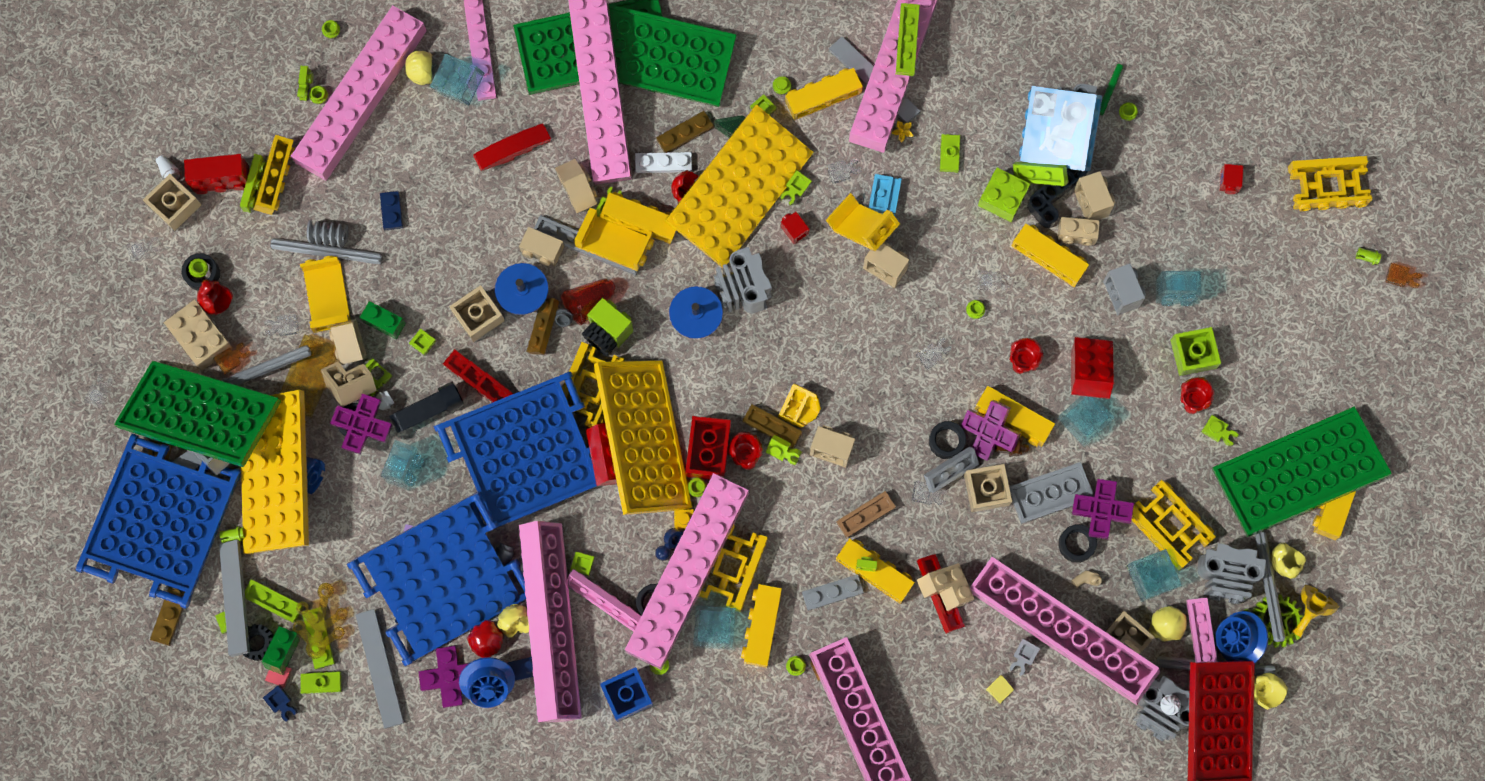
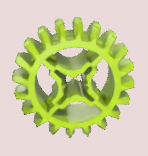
M1279 594V606L1288 611L1287 613H1281L1282 617L1285 616L1282 620L1285 640L1282 642L1274 641L1273 634L1268 631L1272 629L1270 616L1269 622L1265 625L1268 632L1267 645L1269 646L1273 642L1274 648L1279 647V644L1284 648L1287 646V643L1292 645L1294 640L1300 639L1292 631L1298 626L1300 619L1304 617V614L1299 615L1298 613L1302 608L1294 607L1297 601L1289 603L1290 597L1288 596L1283 601V596ZM1266 597L1262 599L1263 603L1258 602L1256 604L1258 608H1254L1252 611L1263 622L1265 611L1268 610ZM1292 617L1293 625L1289 633L1287 621Z

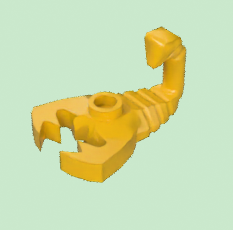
M1305 585L1301 590V598L1305 604V615L1292 632L1302 637L1304 630L1312 619L1319 615H1332L1340 606L1331 597L1327 598L1323 593L1318 592V589Z

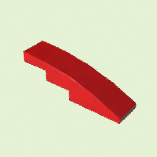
M542 123L493 143L474 153L473 157L480 170L483 171L513 161L516 156L528 153L534 147L550 142L551 137Z
M455 349L442 363V365L492 403L513 395L512 392L487 372L485 373Z

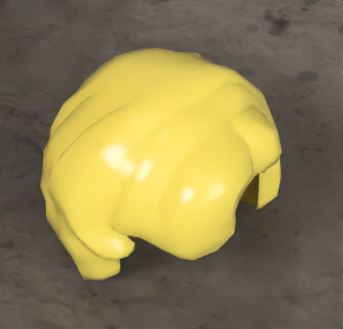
M414 51L407 57L405 63L406 75L414 83L419 85L432 83V54L430 52Z
M1284 542L1279 543L1271 554L1273 569L1281 576L1290 579L1298 576L1307 560L1303 554Z
M518 604L504 608L498 616L497 628L507 637H514L518 631L520 633H529L527 608Z
M1173 606L1160 608L1153 613L1148 630L1154 638H1160L1164 642L1180 640L1187 628L1186 615L1180 609Z
M1265 673L1255 677L1254 700L1257 705L1268 710L1279 706L1285 700L1288 688L1280 677L1272 673Z

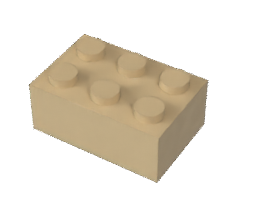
M195 299L163 322L196 366L202 371L233 349Z

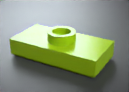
M941 134L939 172L958 173L960 135Z
M341 672L301 674V694L341 692Z

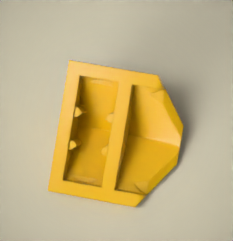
M793 383L778 417L800 428L804 427L818 416L821 409L818 395Z

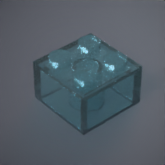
M445 54L430 88L442 96L469 106L485 73L475 65Z
M1162 271L1155 281L1156 303H1161L1162 306L1180 304V306L1185 307L1194 304L1201 295V271Z
M1080 396L1058 417L1061 424L1083 447L1115 419L1112 413L1096 397Z
M395 440L381 477L386 483L409 491L410 486L413 487L417 477L415 473L417 468L420 469L423 464V455L418 448Z
M1166 549L1133 561L1126 566L1141 603L1182 586Z
M696 606L694 648L733 650L736 608Z

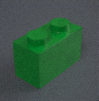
M370 301L360 316L363 323L396 340L406 324L403 318Z
M278 627L261 661L266 669L281 675L284 674L300 642L298 634L283 627Z

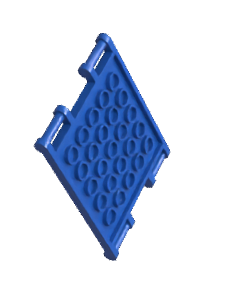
M571 371L433 426L435 431H438L448 455L446 457L448 463L461 457L464 458L477 492H481L482 500L493 520L497 521L498 527L597 486L592 460L589 456L590 448H586L572 412L584 408L585 405L584 402H581L571 378L573 377ZM563 380L566 383L574 406L569 407L560 382ZM449 426L460 449V452L456 454L445 430ZM475 502L470 503L469 505L481 526H484Z
M132 433L77 563L76 571L92 574L114 584L120 569L154 581L149 592L150 597H159L187 609L236 484L241 477L242 470L236 468L233 470L225 467L220 473L231 478L229 482L206 474L207 470L211 469L203 461L199 471L164 460L169 450L168 445H159L139 438V435ZM138 445L156 451L158 455L155 457L134 450V447ZM88 559L111 566L110 572L87 565ZM163 584L184 591V596L180 597L160 590V586Z
M480 491L347 563L348 568L352 569L363 588L365 598L380 591L396 618L398 624L386 630L385 633L392 639L402 657L401 661L404 666L411 664L416 659L471 630L475 625H480L483 621L500 614L504 608L518 604L526 599L523 572L520 571L518 559L503 566L485 534L499 525L496 520H493L482 500L483 496ZM475 502L487 523L486 525L481 526L469 505L470 503ZM364 562L376 583L373 587L370 586L359 567V564ZM513 570L524 590L523 593H518L507 573L508 571ZM401 630L414 650V653L410 655L397 634Z

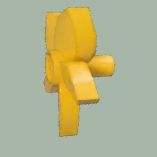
M897 121L898 129H895L892 134L899 135L901 143L905 140V136L914 137L912 132L909 131L912 123L903 124Z

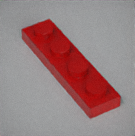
M936 554L917 560L922 576L941 569ZM940 593L931 596L945 634L965 627L958 608L947 611Z

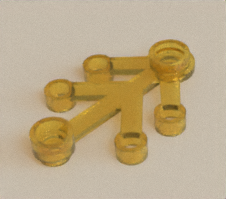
M322 583L318 587L317 594L320 597L317 619L308 609L309 607L306 602H299L296 606L297 613L303 615L314 629V637L305 629V623L301 620L293 624V631L301 635L307 643V655L314 659L322 657L326 651V646L335 640L342 639L345 634L342 627H336L330 635L322 639L323 631L336 622L345 620L348 615L345 608H339L334 615L325 620L328 599L334 593V588L329 583ZM327 590L329 594L323 595L321 591ZM304 605L306 610H299V606ZM340 611L344 612V613H345V616H344V617H340V616L338 615V612H340ZM301 624L303 628L298 630L295 625ZM340 630L342 632V635L337 636L335 634V631ZM317 646L319 648V651L314 652L312 650V647Z

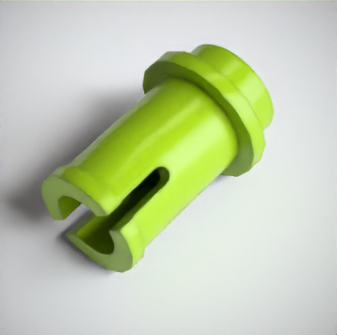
M1359 247L1355 259L1371 262L1374 265L1379 264L1382 254L1378 253L1377 250L1374 252Z
M237 526L235 529L220 531V538H223L221 542L243 541L245 538L243 534L244 527Z

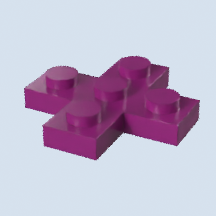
M362 394L355 411L340 406L336 407L330 424L348 430L341 447L342 449L361 455L368 437L386 443L392 424L375 418L381 404L380 399Z
M991 400L985 416L972 409L967 410L961 427L977 435L972 447L975 450L976 456L986 461L990 460L996 445L1010 452L1014 451L1021 433L1004 426L1011 409L1010 407L996 400Z
M1097 479L1095 497L1075 494L1072 515L1091 518L1089 537L1108 539L1111 521L1131 524L1134 503L1114 500L1117 487L1116 481Z
M456 646L436 649L438 668L418 671L420 689L422 692L441 689L443 708L463 705V699L459 686V677L462 670L468 664L458 665Z

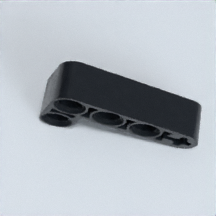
M1067 168L1069 184L1065 186L1045 184L1032 194L1027 208L1041 226L1052 228L1056 224L1059 214L1052 204L1075 187L1078 179L1087 176L1088 171L1082 172L1080 170L1074 176L1076 170ZM1047 190H1053L1055 195H1049ZM1039 201L1041 206L1036 207L1032 202ZM1051 215L1053 220L1048 221L1044 216Z

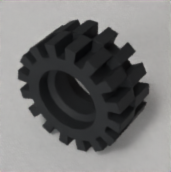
M593 322L582 333V336L605 356H608L618 345L604 329Z
M252 624L251 627L248 626L249 646L251 638L256 635L263 637L264 645L259 650H253L250 646V653L243 654V656L258 661L263 659L274 635L267 627L260 624Z

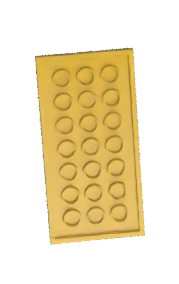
M756 104L665 221L723 268V265L729 263L731 254L740 249L787 188L786 184L796 170L800 171L814 152Z
M663 361L597 362L594 364L623 515L691 509L692 504Z
M303 390L270 395L279 398L281 403L246 465L241 467L242 521L244 527L243 534L245 536L243 539V554L309 546L305 397Z

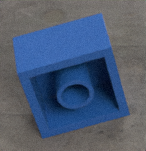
M636 667L600 683L617 722L653 706Z

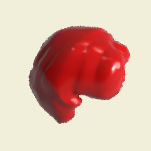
M682 171L674 178L671 184L672 194L678 203L699 178L692 171Z
M204 280L197 292L198 304L206 314L219 315L225 312L233 299L232 291L220 285L217 281Z
M1021 338L1011 344L1009 360L1013 363V370L1021 375L1025 372L1035 371L1042 363L1044 352L1036 339Z
M1205 377L1191 378L1181 385L1180 401L1184 404V409L1187 413L1195 414L1208 409L1212 405L1215 390L1211 382Z
M740 432L735 435L728 447V454L737 466L741 465L746 470L755 468L759 457L763 455L760 440L750 432Z
M485 620L480 625L474 626L467 636V641L471 650L477 656L482 658L492 657L499 652L502 646L503 633L496 627L494 621Z

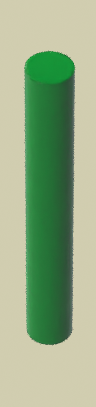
M1121 64L1116 65L1102 98L1099 114L1101 116L1105 113L1124 66Z

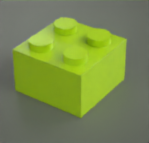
M996 168L979 200L978 206L1012 222L1028 192L1030 183Z
M602 298L587 314L589 323L593 322L604 329L617 342V347L619 348L633 333L631 317L625 312L620 313L612 301H606Z
M1212 327L1174 334L1170 341L1179 376L1214 370L1221 365Z

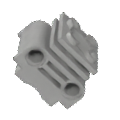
M749 247L733 252L730 256V272L727 264L723 265V275L720 267H716V274L713 275L717 291L721 290L722 298L720 300L723 308L727 307L728 312H731L733 302L735 309H739L740 299L747 313L752 314L768 309L765 301L772 298V287L769 279L763 272L760 254L751 255Z
M1219 543L1214 548L1207 549L1205 555H1199L1197 567L1199 576L1205 580H1210L1205 583V587L1208 589L1204 591V595L1216 601H1220V598L1229 599L1228 602L1232 604L1244 602L1251 597L1252 593L1248 591L1252 590L1253 584L1263 578L1266 560L1256 558L1257 550L1235 549L1229 545Z
M1165 676L1154 680L1146 691L1150 693L1151 700L1146 697L1145 693L1138 703L1143 708L1138 709V715L1134 716L1133 720L1137 722L1136 726L1146 731V729L1154 732L1153 736L1158 740L1168 741L1176 737L1175 732L1189 726L1190 691L1180 689L1172 680ZM1175 695L1179 698L1181 708L1178 713L1167 715L1162 711L1160 702L1164 696ZM1182 713L1185 715L1186 721L1182 720Z

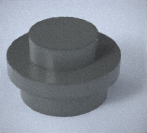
M564 308L558 309L555 316L557 325L561 327L570 325L574 318L572 312Z

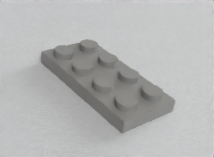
M1081 462L1009 486L1012 502L1021 524L1073 507L1075 494L1094 497Z

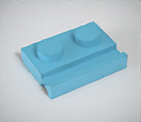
M875 174L869 208L881 214L889 210L895 216L902 179Z

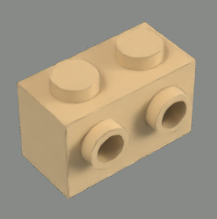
M1061 217L1058 223L1057 242L1065 244L1079 243L1084 246L1095 245L1099 234V220Z
M528 227L519 248L522 255L526 258L532 259L534 257L545 266H556L564 249V243L562 240Z
M357 320L335 324L330 328V339L336 346L335 356L337 360H340L341 365L363 360L367 356Z

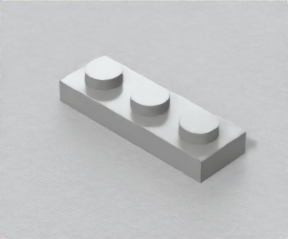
M966 448L924 474L929 491L932 493L938 491L965 474L967 470L978 466L979 462L974 448Z
M858 574L802 592L807 611L864 594Z

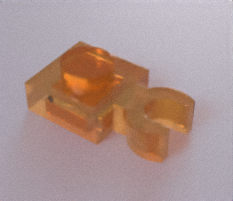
M1391 263L1385 282L1404 287L1408 283L1411 288H1418L1420 284L1415 283L1413 278L1420 279L1422 274H1410V268Z
M244 343L238 344L235 351H232L229 347L214 357V361L225 375L241 365L240 358L245 359L250 355V351L246 353L240 352V349L244 347Z

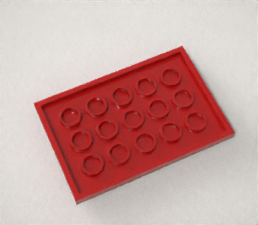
M1253 661L1190 662L1187 781H1252L1255 667Z

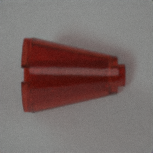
M604 278L566 290L561 295L565 309H568L575 315L573 320L577 324L582 325L589 320L587 314L602 298L608 301L615 294L614 290L616 287L611 280Z

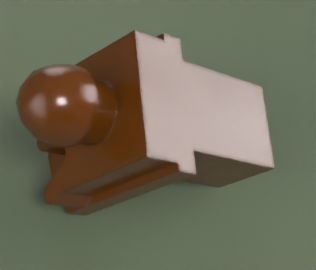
M1019 437L1014 451L1010 452L996 445L995 452L1007 453L1009 457H1017L1027 453L1030 448L1027 444H1022L1024 438Z

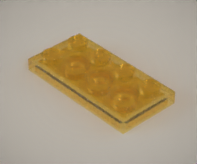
M304 334L299 348L307 345L311 350V355L292 363L280 393L303 390L305 416L312 418L325 388L321 369L335 363L337 359L335 356L336 346Z

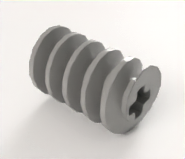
M311 219L308 221L307 239L310 244L316 242L317 245H321L323 242L325 246L329 244L332 247H336L338 244L339 248L345 246L349 234L348 225L342 230L341 224L335 229L334 223L327 227V222L320 226L318 220L315 225H313Z

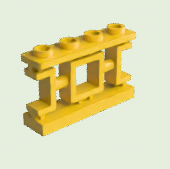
M1367 156L1292 161L1288 166V172L1291 174L1290 180L1300 179L1301 194H1295L1293 197V209L1309 211L1311 208H1318V210H1327L1330 207L1345 209L1353 205L1356 208L1366 207L1372 201L1371 190H1361L1359 175H1365L1368 172V168H1366L1368 164ZM1343 170H1353L1351 172V180L1344 179ZM1316 172L1314 174L1315 182H1307L1306 173ZM1337 177L1339 191L1323 192L1322 178ZM1346 187L1354 188V197H1345L1347 195ZM1316 189L1317 199H1308V190Z
M581 342L569 372L571 371L573 375L571 378L580 399H582L581 402H584L585 405L584 408L574 412L588 417L585 427L591 428L596 424L604 423L605 420L602 404L593 422L594 414L586 411L589 402L599 406L601 401L600 393L598 391L596 398L581 393L580 390L586 377L597 381L595 369L593 373L583 369L580 376L579 374L588 353V361L596 364L597 362L605 361L595 358L597 352L595 347H590L589 344ZM613 355L611 362L625 361L624 358H619L616 355ZM564 382L562 390L568 402L570 393Z
M1161 480L1151 489L1157 497L1147 507H1144L1139 501L1134 504L1132 522L1178 570H1181L1193 559L1187 553V550L1195 542L1199 541L1206 547L1216 536L1209 525H1204L1201 522L1199 514L1194 510L1191 511L1186 506L1187 502L1173 492V487L1168 482ZM1164 496L1173 503L1166 511L1157 503ZM1150 508L1159 516L1153 523H1150L1143 516ZM1170 511L1184 525L1173 536L1159 523ZM1190 525H1193L1200 532L1193 540L1184 532ZM1177 537L1186 544L1179 552L1171 545Z
M733 525L727 539L735 542L732 551L722 548L713 566L715 567L713 575L722 578L719 587L708 585L706 592H704V584L698 597L708 600L711 591L728 597L726 607L741 613L768 537L753 533L749 542L732 535L735 528ZM754 541H756L757 545L749 566H747L748 557L739 554L741 547L744 545L752 548ZM724 555L742 561L736 578L718 572ZM742 577L744 580L734 603L732 602L734 594L725 590L729 581L739 584Z

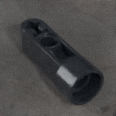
M451 381L439 387L438 392L389 415V418L396 432L399 433L445 410L451 412L463 406L464 402L454 382Z

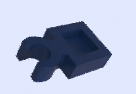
M280 684L263 697L274 713L278 710L281 711V717L286 722L289 720L287 711H291L293 715L298 713L295 707L289 706L288 702L292 699Z

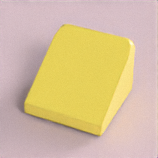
M1000 675L986 690L1001 703L1014 689Z

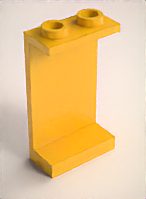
M851 193L826 219V222L835 233L873 251H876L900 225L891 211L886 210L883 214L859 204Z
M589 208L575 237V247L638 272L640 266H644L647 259V250L652 249L655 240H653V232L651 231L648 232L647 236L602 219L597 216V210Z
M331 255L324 257L322 260L310 259L300 264V268L304 272L312 320L309 321L310 329L314 333L331 330L330 328L335 324L351 321L341 262L338 257Z

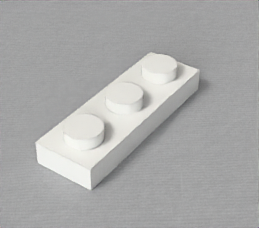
M691 152L635 153L636 173L692 171Z

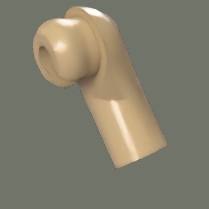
M1084 571L1072 579L1071 582L1076 588L1084 583L1099 586L1102 583V578L1095 572Z

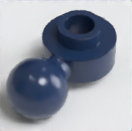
M671 528L665 533V544L659 546L655 551L658 560L665 561L669 559L671 555L670 549L677 547L683 532L677 528Z

